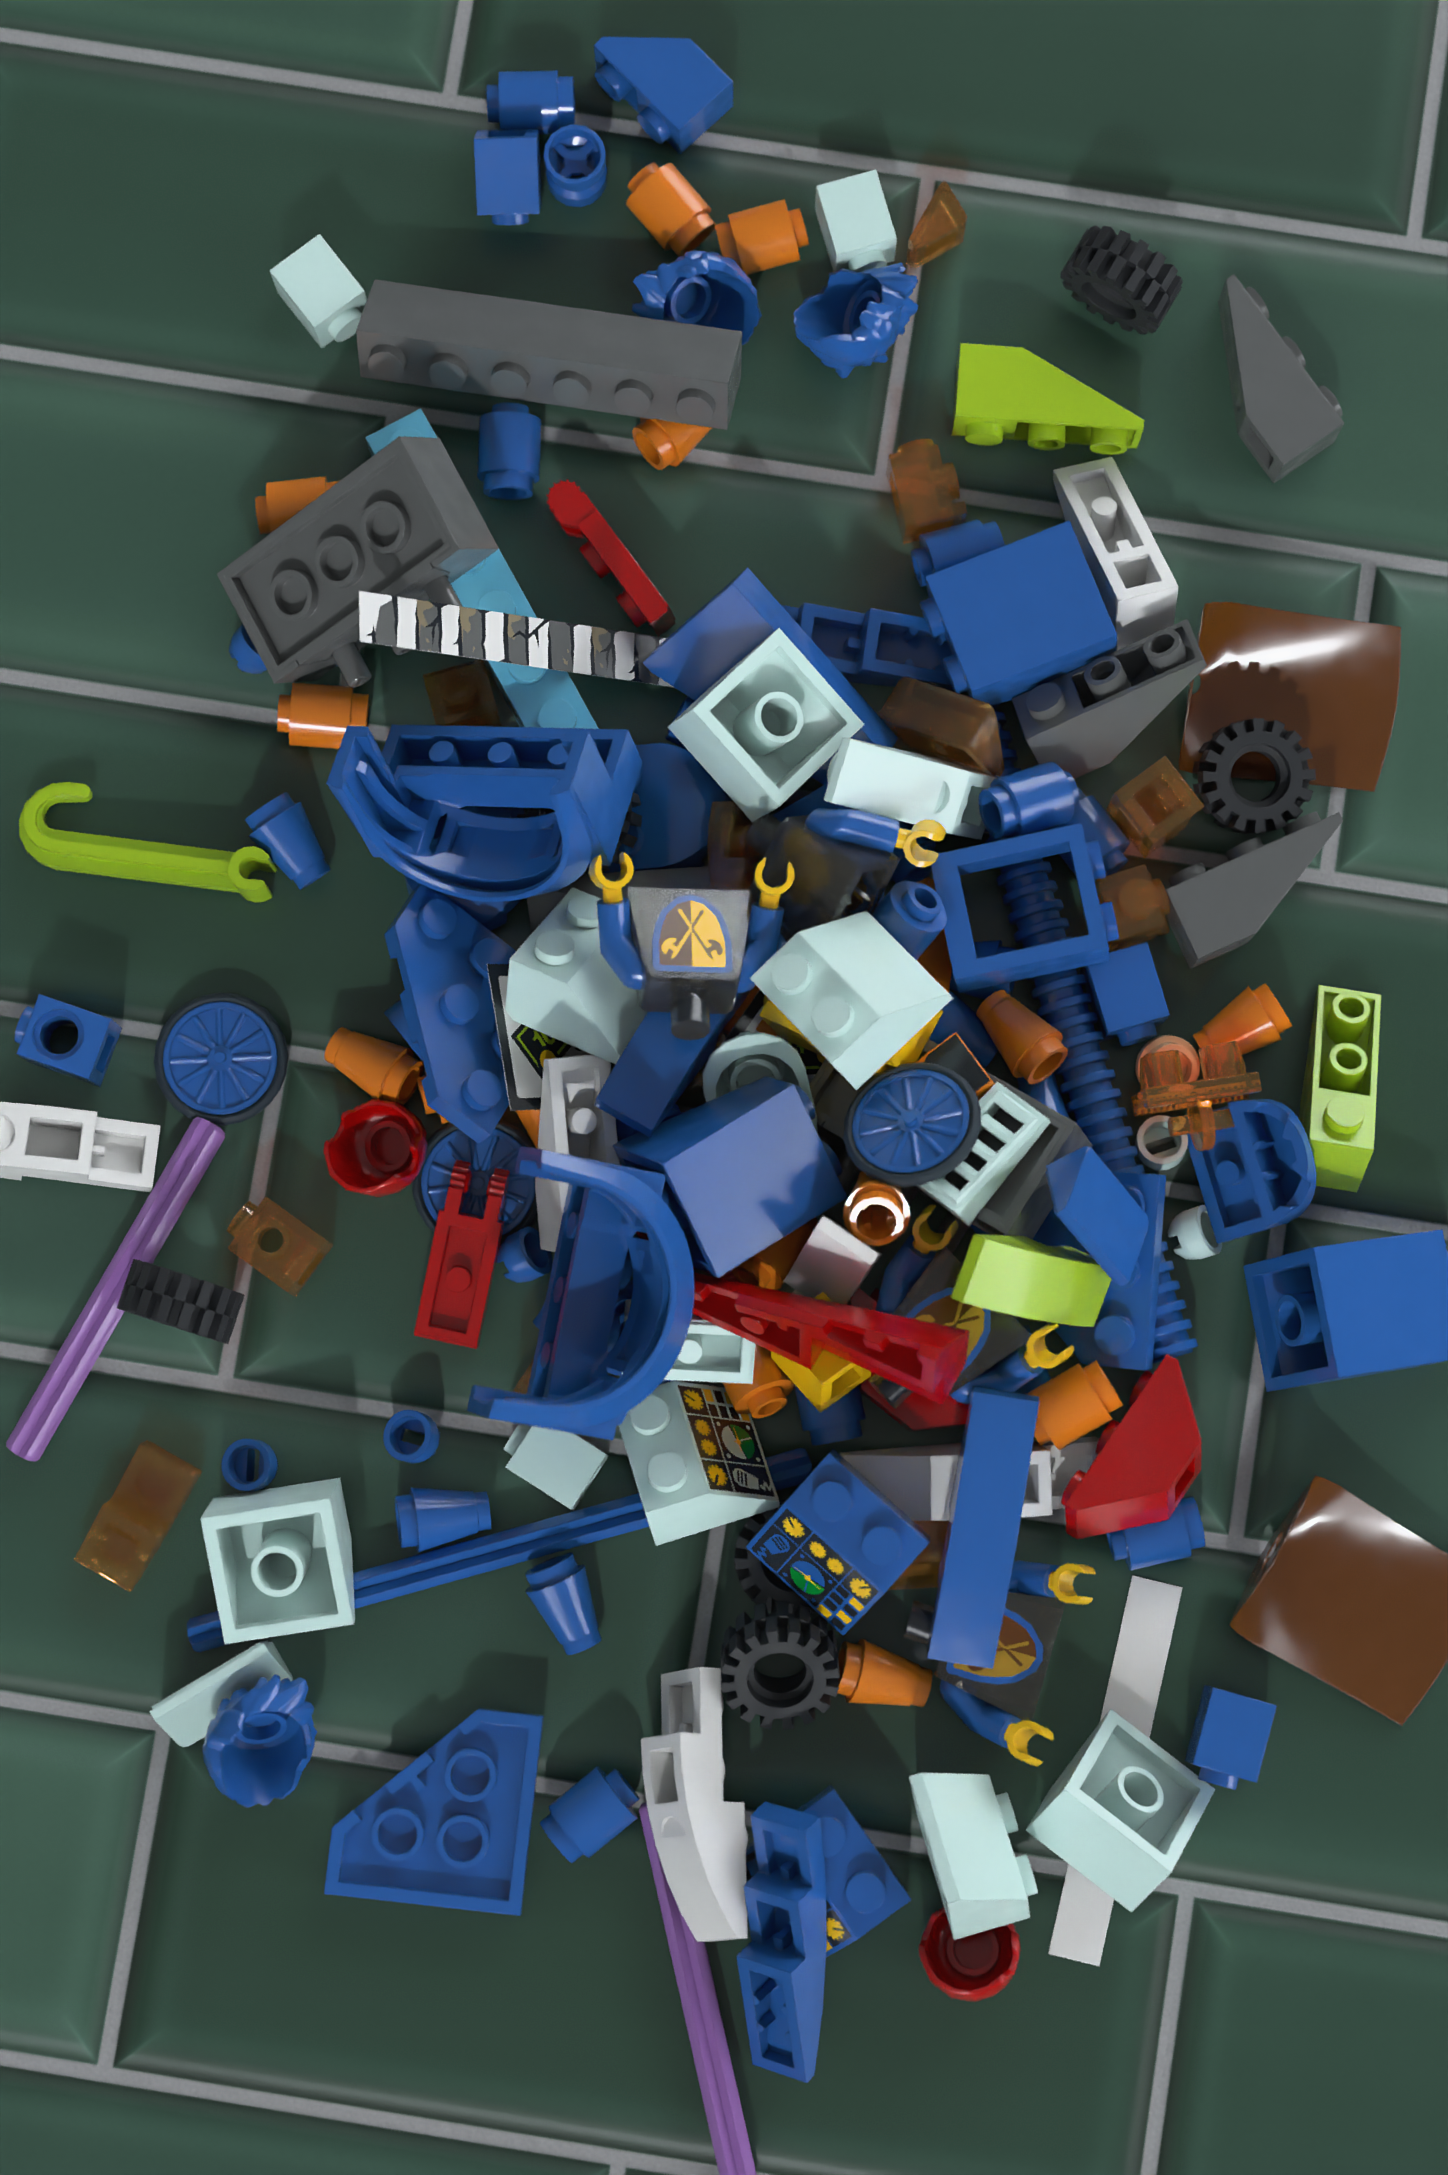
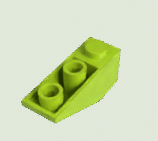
M960 343L956 367L952 435L965 436L967 442L983 446L997 445L1002 443L1003 439L1028 441L1027 444L1030 447L1040 450L1061 449L1065 446V443L1090 445L1091 451L1107 455L1124 453L1127 451V448L1137 449L1144 430V419L1023 347Z
M1318 985L1298 1117L1311 1145L1316 1168V1186L1357 1192L1374 1151L1381 1013L1380 994Z

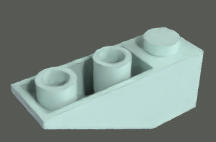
M842 737L839 750L833 756L828 767V786L824 800L914 825L926 819L935 820L944 827L946 833L982 840L985 826L979 812V794L982 790L990 788L991 782L997 779V777L936 757Z

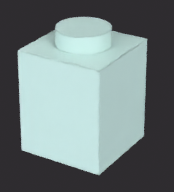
M876 170L816 186L815 211L834 272L844 268L859 273L868 269L885 267L887 263L894 261L897 237Z
M320 234L270 270L278 294L321 348L334 339L336 342H342L356 333L367 301L365 291Z
M524 1424L517 1426L504 1447V1451L512 1455L506 1465L507 1469L571 1510H575L609 1457L574 1433Z

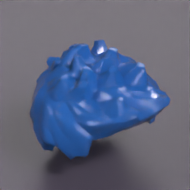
M697 250L686 252L684 256L678 257L674 262L668 264L661 263L657 270H650L645 274L641 273L633 280L643 298L642 302L632 304V311L639 317L742 331V346L749 342L750 336L754 333V327L759 324L762 316L758 306L757 290L752 285L751 279L732 258L720 256L716 252Z
M902 262L868 269L859 273L844 268L829 273L828 283L823 286L821 292L805 298L800 307L793 313L797 338L809 347L825 366L835 368V372L838 373L840 378H847L855 366H870L872 362H887L886 351L895 343L898 334H904L905 325L910 321V317L917 312L918 305L909 298L913 293V288L918 283L917 276L901 274L906 269Z
M274 1675L267 1681V1678L260 1677L254 1688L249 1692L245 1688H241L232 1693L230 1700L228 1698L222 1699L215 1718L211 1719L203 1744V1760L209 1775L214 1780L215 1786L223 1795L228 1796L231 1800H235L237 1804L246 1808L258 1803L266 1806L274 1798L282 1800L296 1788L302 1771L312 1757L315 1736L318 1732L314 1728L312 1719L314 1707L310 1702L305 1701L309 1689L305 1679L299 1677L293 1681H290L289 1678L281 1680L279 1675Z

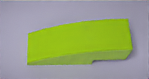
M974 1234L951 1298L962 1303L1023 1318L1056 1324L1094 1327L1111 1278L1091 1255L1073 1247L1046 1246L1025 1236Z

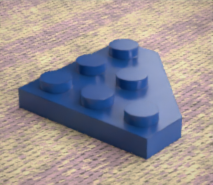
M419 884L413 889L384 936L390 959L397 958L405 990L400 994V999L412 1044L419 1043L427 1075L421 1080L427 1105L480 1144L492 1134L509 1105L487 964H509V959L516 950L441 892Z
M1111 1171L1148 1215V1230L1129 1283L1121 1287L1118 1283L1115 1284L1111 1280L1094 1327L1058 1324L1059 1326L1054 1330L1068 1347L1073 1345V1353L1082 1364L1089 1365L1097 1360L1100 1366L1146 1371L1153 1368L1166 1175ZM1053 1207L1032 1240L1046 1246L1073 1247L1089 1254L1058 1218ZM971 1224L970 1227L976 1234L990 1235Z
M484 1708L477 1709L357 1808L332 1827L324 1894L520 1916L523 1906L544 1715Z

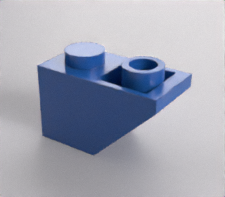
M602 37L594 44L596 64L594 75L602 89L617 102L624 98L639 113L637 119L644 131L658 144H662L666 140L679 154L683 153L733 107V80L690 38Z

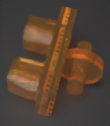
M1237 1041L1203 1046L1198 1050L1203 1080L1184 1082L1178 1050L1149 1053L1140 1058V1085L1142 1091L1131 1097L1134 1116L1187 1109V1115L1168 1118L1167 1123L1170 1136L1190 1134L1197 1151L1212 1150L1215 1146L1216 1130L1234 1128L1230 1109L1212 1111L1211 1105L1247 1100L1249 1094L1262 1091L1259 1072L1246 1073L1245 1063Z

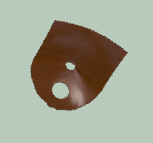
M1236 602L1205 603L1197 642L1207 666L1199 673L1201 685L1195 694H1192L1194 679L1189 684L1179 757V770L1192 773L1194 762L1200 761L1202 753L1198 751L1204 742H1208L1214 737L1212 734L1218 729L1239 721L1264 718V721L1276 720L1285 724L1284 729L1288 732L1295 730L1302 737L1298 742L1302 748L1309 747L1313 758L1307 760L1309 769H1316V780L1309 781L1310 785L1374 792L1388 749L1397 709L1400 683L1401 627L1291 612ZM1251 751L1241 755L1235 761L1231 777L1276 781V771L1269 758L1261 753Z
M1315 1475L1260 1555L1229 1625L1249 1642L1293 1664L1403 1726L1448 1661V1554L1362 1501L1340 1485ZM1275 1543H1276V1548H1275L1274 1553L1272 1554V1556H1271L1270 1558L1267 1559V1557H1268V1555L1270 1554V1552H1271L1273 1546H1274Z

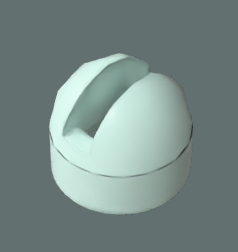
M1159 1115L1149 1118L1140 1126L1135 1140V1145L1139 1151L1137 1156L1145 1166L1156 1171L1169 1170L1175 1167L1183 1159L1188 1147V1135L1184 1126L1178 1120L1169 1116ZM1171 1140H1174L1176 1144L1175 1148L1154 1155L1147 1151L1166 1144Z
M1205 1205L1179 1213L1170 1223L1167 1232L1168 1237L1177 1236L1180 1245L1173 1248L1175 1254L1185 1259L1195 1260L1207 1258L1221 1252L1222 1243L1217 1244Z

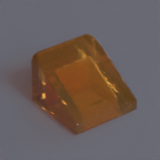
M946 181L941 182L909 238L906 262L911 269L913 267L915 269L963 242L967 214Z

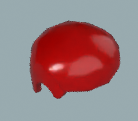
M372 1099L354 1107L353 1110L343 1112L341 1114V1123L334 1137L324 1143L323 1153L329 1175L347 1191L382 1197L402 1191L419 1174L428 1150L427 1133L420 1118L399 1102Z
M942 1907L930 1916L918 1945V1951L930 1982L953 1999L976 2002L996 1995L1007 1986L1016 1972L1021 1947L1020 1937L1016 1933L1013 1923L954 1940L945 1909Z

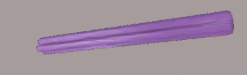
M200 1117L192 1120L9 1436L6 1447L14 1454L36 1462L42 1456L125 1312L117 1309V1305L133 1259L151 1264L154 1262L225 1139V1132L217 1125Z
M644 1802L640 1805V1818L719 2175H757L705 1942L696 1941L671 1892L656 1849L647 1802Z

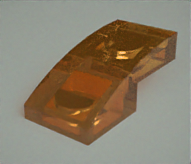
M149 1440L142 1442L137 1448L111 1500L102 1505L74 1561L126 1591H132L168 1534L202 1471Z

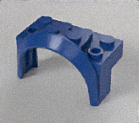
M392 724L381 752L368 726H347L326 783L363 838L373 857H381L405 876L433 890L475 901L504 902L547 894L570 885L585 872L588 865L597 855H601L602 865L611 866L643 761L628 729ZM465 806L550 808L554 812L537 817L504 818L478 814L460 808ZM447 813L443 832L437 849L433 854L429 847L433 841L439 818Z
M520 1146L515 1168L516 1173L568 1183L569 1185L527 1394L473 1385L467 1411L488 1419L614 1440L616 1425H621L627 1412L640 1404L658 1387L673 1367L682 1350L688 1334L694 1304V1272L690 1250L676 1217L668 1207V1193L666 1189H663L666 1175L543 1149ZM636 1231L648 1234L649 1240L634 1238L633 1236ZM633 1271L631 1306L626 1323L620 1334V1318L614 1314L619 1288L624 1289L627 1286ZM607 1368L623 1372V1374L619 1378L609 1376Z

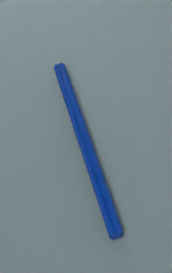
M803 1448L765 1458L776 1491L802 1484L813 1472L809 1454ZM640 1494L626 1496L353 1573L355 1609L649 1527ZM218 1611L190 1618L187 1621L189 1642L195 1652H203L228 1645L224 1643Z

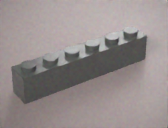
M375 279L356 329L360 376L364 378L648 419H660L725 430L728 429L741 381L742 331Z

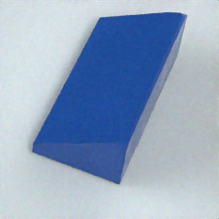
M1089 1146L1082 1147L1046 1165L1047 1171L1045 1172L1055 1214L1115 1284L1118 1283L1121 1287L1129 1283L1148 1230V1215Z

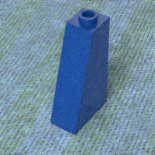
M748 567L658 645L643 661V664L650 672L696 701L717 680L775 630L780 628L865 724L850 739L891 748L898 740L893 731ZM833 756L811 776L823 785L828 783V767Z

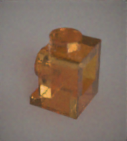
M918 439L901 445L897 448V453L889 455L886 475L903 544L919 541L921 534L965 523L967 516L965 501L952 503V500L960 499L959 484L952 462L942 463L938 444L934 445L931 439Z
M1164 756L1116 791L1110 800L1107 811L1145 859L1183 831L1192 816L1202 810L1204 805L1168 758Z
M1145 864L1095 881L1099 904L1112 901L1120 939L1108 942L1109 952L1169 934L1170 930L1165 915L1170 914V905L1165 888L1159 878L1152 880Z
M266 1196L259 1206L248 1201L238 1211L227 1229V1232L235 1237L227 1249L295 1297L333 1247L330 1242ZM271 1229L280 1230L283 1235L281 1248L273 1253L265 1252L261 1246V1239L264 1233Z

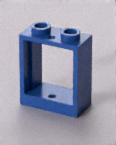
M1082 823L939 853L937 860L931 864L936 893L940 896L947 913V923L944 931L958 993L1110 961L1108 942L1120 939L1112 901L1099 904L1094 880L1106 878L1102 853L1098 840L1086 842ZM1071 852L1088 935L977 958L960 875Z

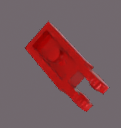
M560 479L559 483H553L554 486L549 488V494H546L548 498L547 504L550 506L549 509L553 512L557 522H559L568 536L585 538L588 541L579 550L599 578L602 579L611 572L624 591L615 599L636 628L647 621L659 637L675 625L676 618L667 602L585 492H581V487L577 486L575 481L569 482L568 479L566 481Z
M456 1159L451 1174L445 1207L438 1212L414 1336L477 1349L480 1344L505 1221L500 1219L505 1205L510 1171L495 1168L487 1186L486 1195L488 1198L484 1217L461 1212L466 1192H468L471 1183V1163Z

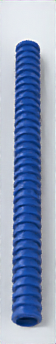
M969 696L961 698L952 703L945 713L949 721H955L956 725L951 729L954 739L961 740V744L957 747L959 757L966 758L967 760L963 767L997 778L1021 771V768H1015L1013 764L1018 760L1016 750L1008 748V744L1012 741L1010 731H1004L1002 728L1007 722L1005 714L997 712L996 709L1001 703L974 709ZM989 834L990 837L985 840V844L1008 838L996 839ZM1042 858L994 868L1000 869L1001 875L996 878L998 886L1006 888L1007 891L1002 896V900L1005 906H1011L1013 912L1008 915V920L1011 925H1017L1018 931L1013 935L1017 944L1022 943L1024 948L1073 938L1066 937L1065 930L1070 927L1068 919L1060 918L1059 911L1064 906L1061 899L1054 898L1053 893L1058 890V886L1055 880H1049L1047 874L1052 871L1049 861H1043ZM1076 968L1027 978L1028 981H1034L1035 988L1031 990L1032 998L1040 1000L1041 1007L1036 1010L1037 1015L1042 1019H1046L1047 1023L1062 1033L1063 1038L1061 1042L1068 1049L1065 1060L1055 1071L1056 1075H1063L1064 1083L1059 1086L1061 1093L1068 1094L1070 1102L1065 1104L1067 1112L1074 1113L1076 1118L1074 1122L1082 1129L1092 1143L1091 1148L1110 1171L1145 1173L1143 1165H1136L1134 1159L1139 1154L1137 1146H1130L1128 1138L1133 1136L1132 1128L1130 1126L1125 1127L1122 1120L1128 1116L1125 1107L1119 1108L1117 1100L1122 1097L1120 1089L1113 1088L1111 1081L1116 1078L1113 1069L1106 1068L1105 1062L1110 1059L1107 1050H1101L1099 1043L1104 1041L1103 1033L1094 1029L1093 1024L1099 1020L1096 1012H1089L1088 1005L1093 1002L1090 993H1083L1082 986L1087 984L1085 975L1078 974ZM1165 1241L1161 1243L1153 1364L1161 1362L1166 1354L1175 1358L1191 1353L1193 1348L1198 1347L1196 1338L1189 1339L1187 1329L1192 1327L1190 1319H1183L1181 1310L1186 1308L1185 1300L1177 1299L1175 1291L1180 1289V1284L1178 1280H1171L1169 1272L1175 1268L1172 1261L1165 1260L1163 1252L1169 1250Z

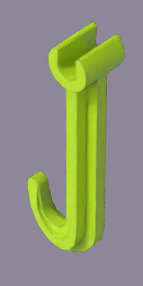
M73 782L52 783L37 790L25 803L19 818V836L26 851L41 865L56 870L237 892L246 900L254 903L265 902L273 897L264 880L248 879V876L255 870L272 873L277 871V867L270 856L261 848L249 846L243 847L236 852L49 828L45 823V815L52 805L56 803L88 802L91 800L93 793L86 784Z

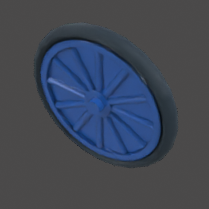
M232 993L202 995L181 1006L170 1016L161 1029L154 1054L156 1080L163 1095L171 1105L189 1119L193 1120L196 1117H200L219 1126L241 1123L256 1116L265 1109L280 1091L287 1073L288 1064L286 1039L279 1023L266 1008L254 1000Z
M931 1063L902 1064L897 1068L885 1070L875 1076L857 1092L848 1107L844 1120V1142L848 1155L856 1167L871 1179L901 1187L923 1185L945 1176L967 1158L977 1141L981 1128V1107L972 1087L955 1071Z
M500 1119L492 1134L478 1144L449 1122L436 1130L427 1140L428 1150L419 1174L412 1182V1194L417 1211L427 1227L435 1232L438 1212L445 1207L451 1174L456 1159L470 1162V1170L472 1172L468 1192H466L461 1212L484 1217L488 1198L486 1195L488 1182L495 1168L510 1171L505 1205L500 1219L505 1221L501 1242L509 1235L525 1227H530L535 1222L538 1216L535 1192L536 1177L516 1173L515 1168L520 1146L536 1147L532 1140L519 1128Z

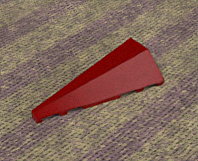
M694 1273L693 1315L810 1370L824 1349L942 1405L966 1365L969 1330Z

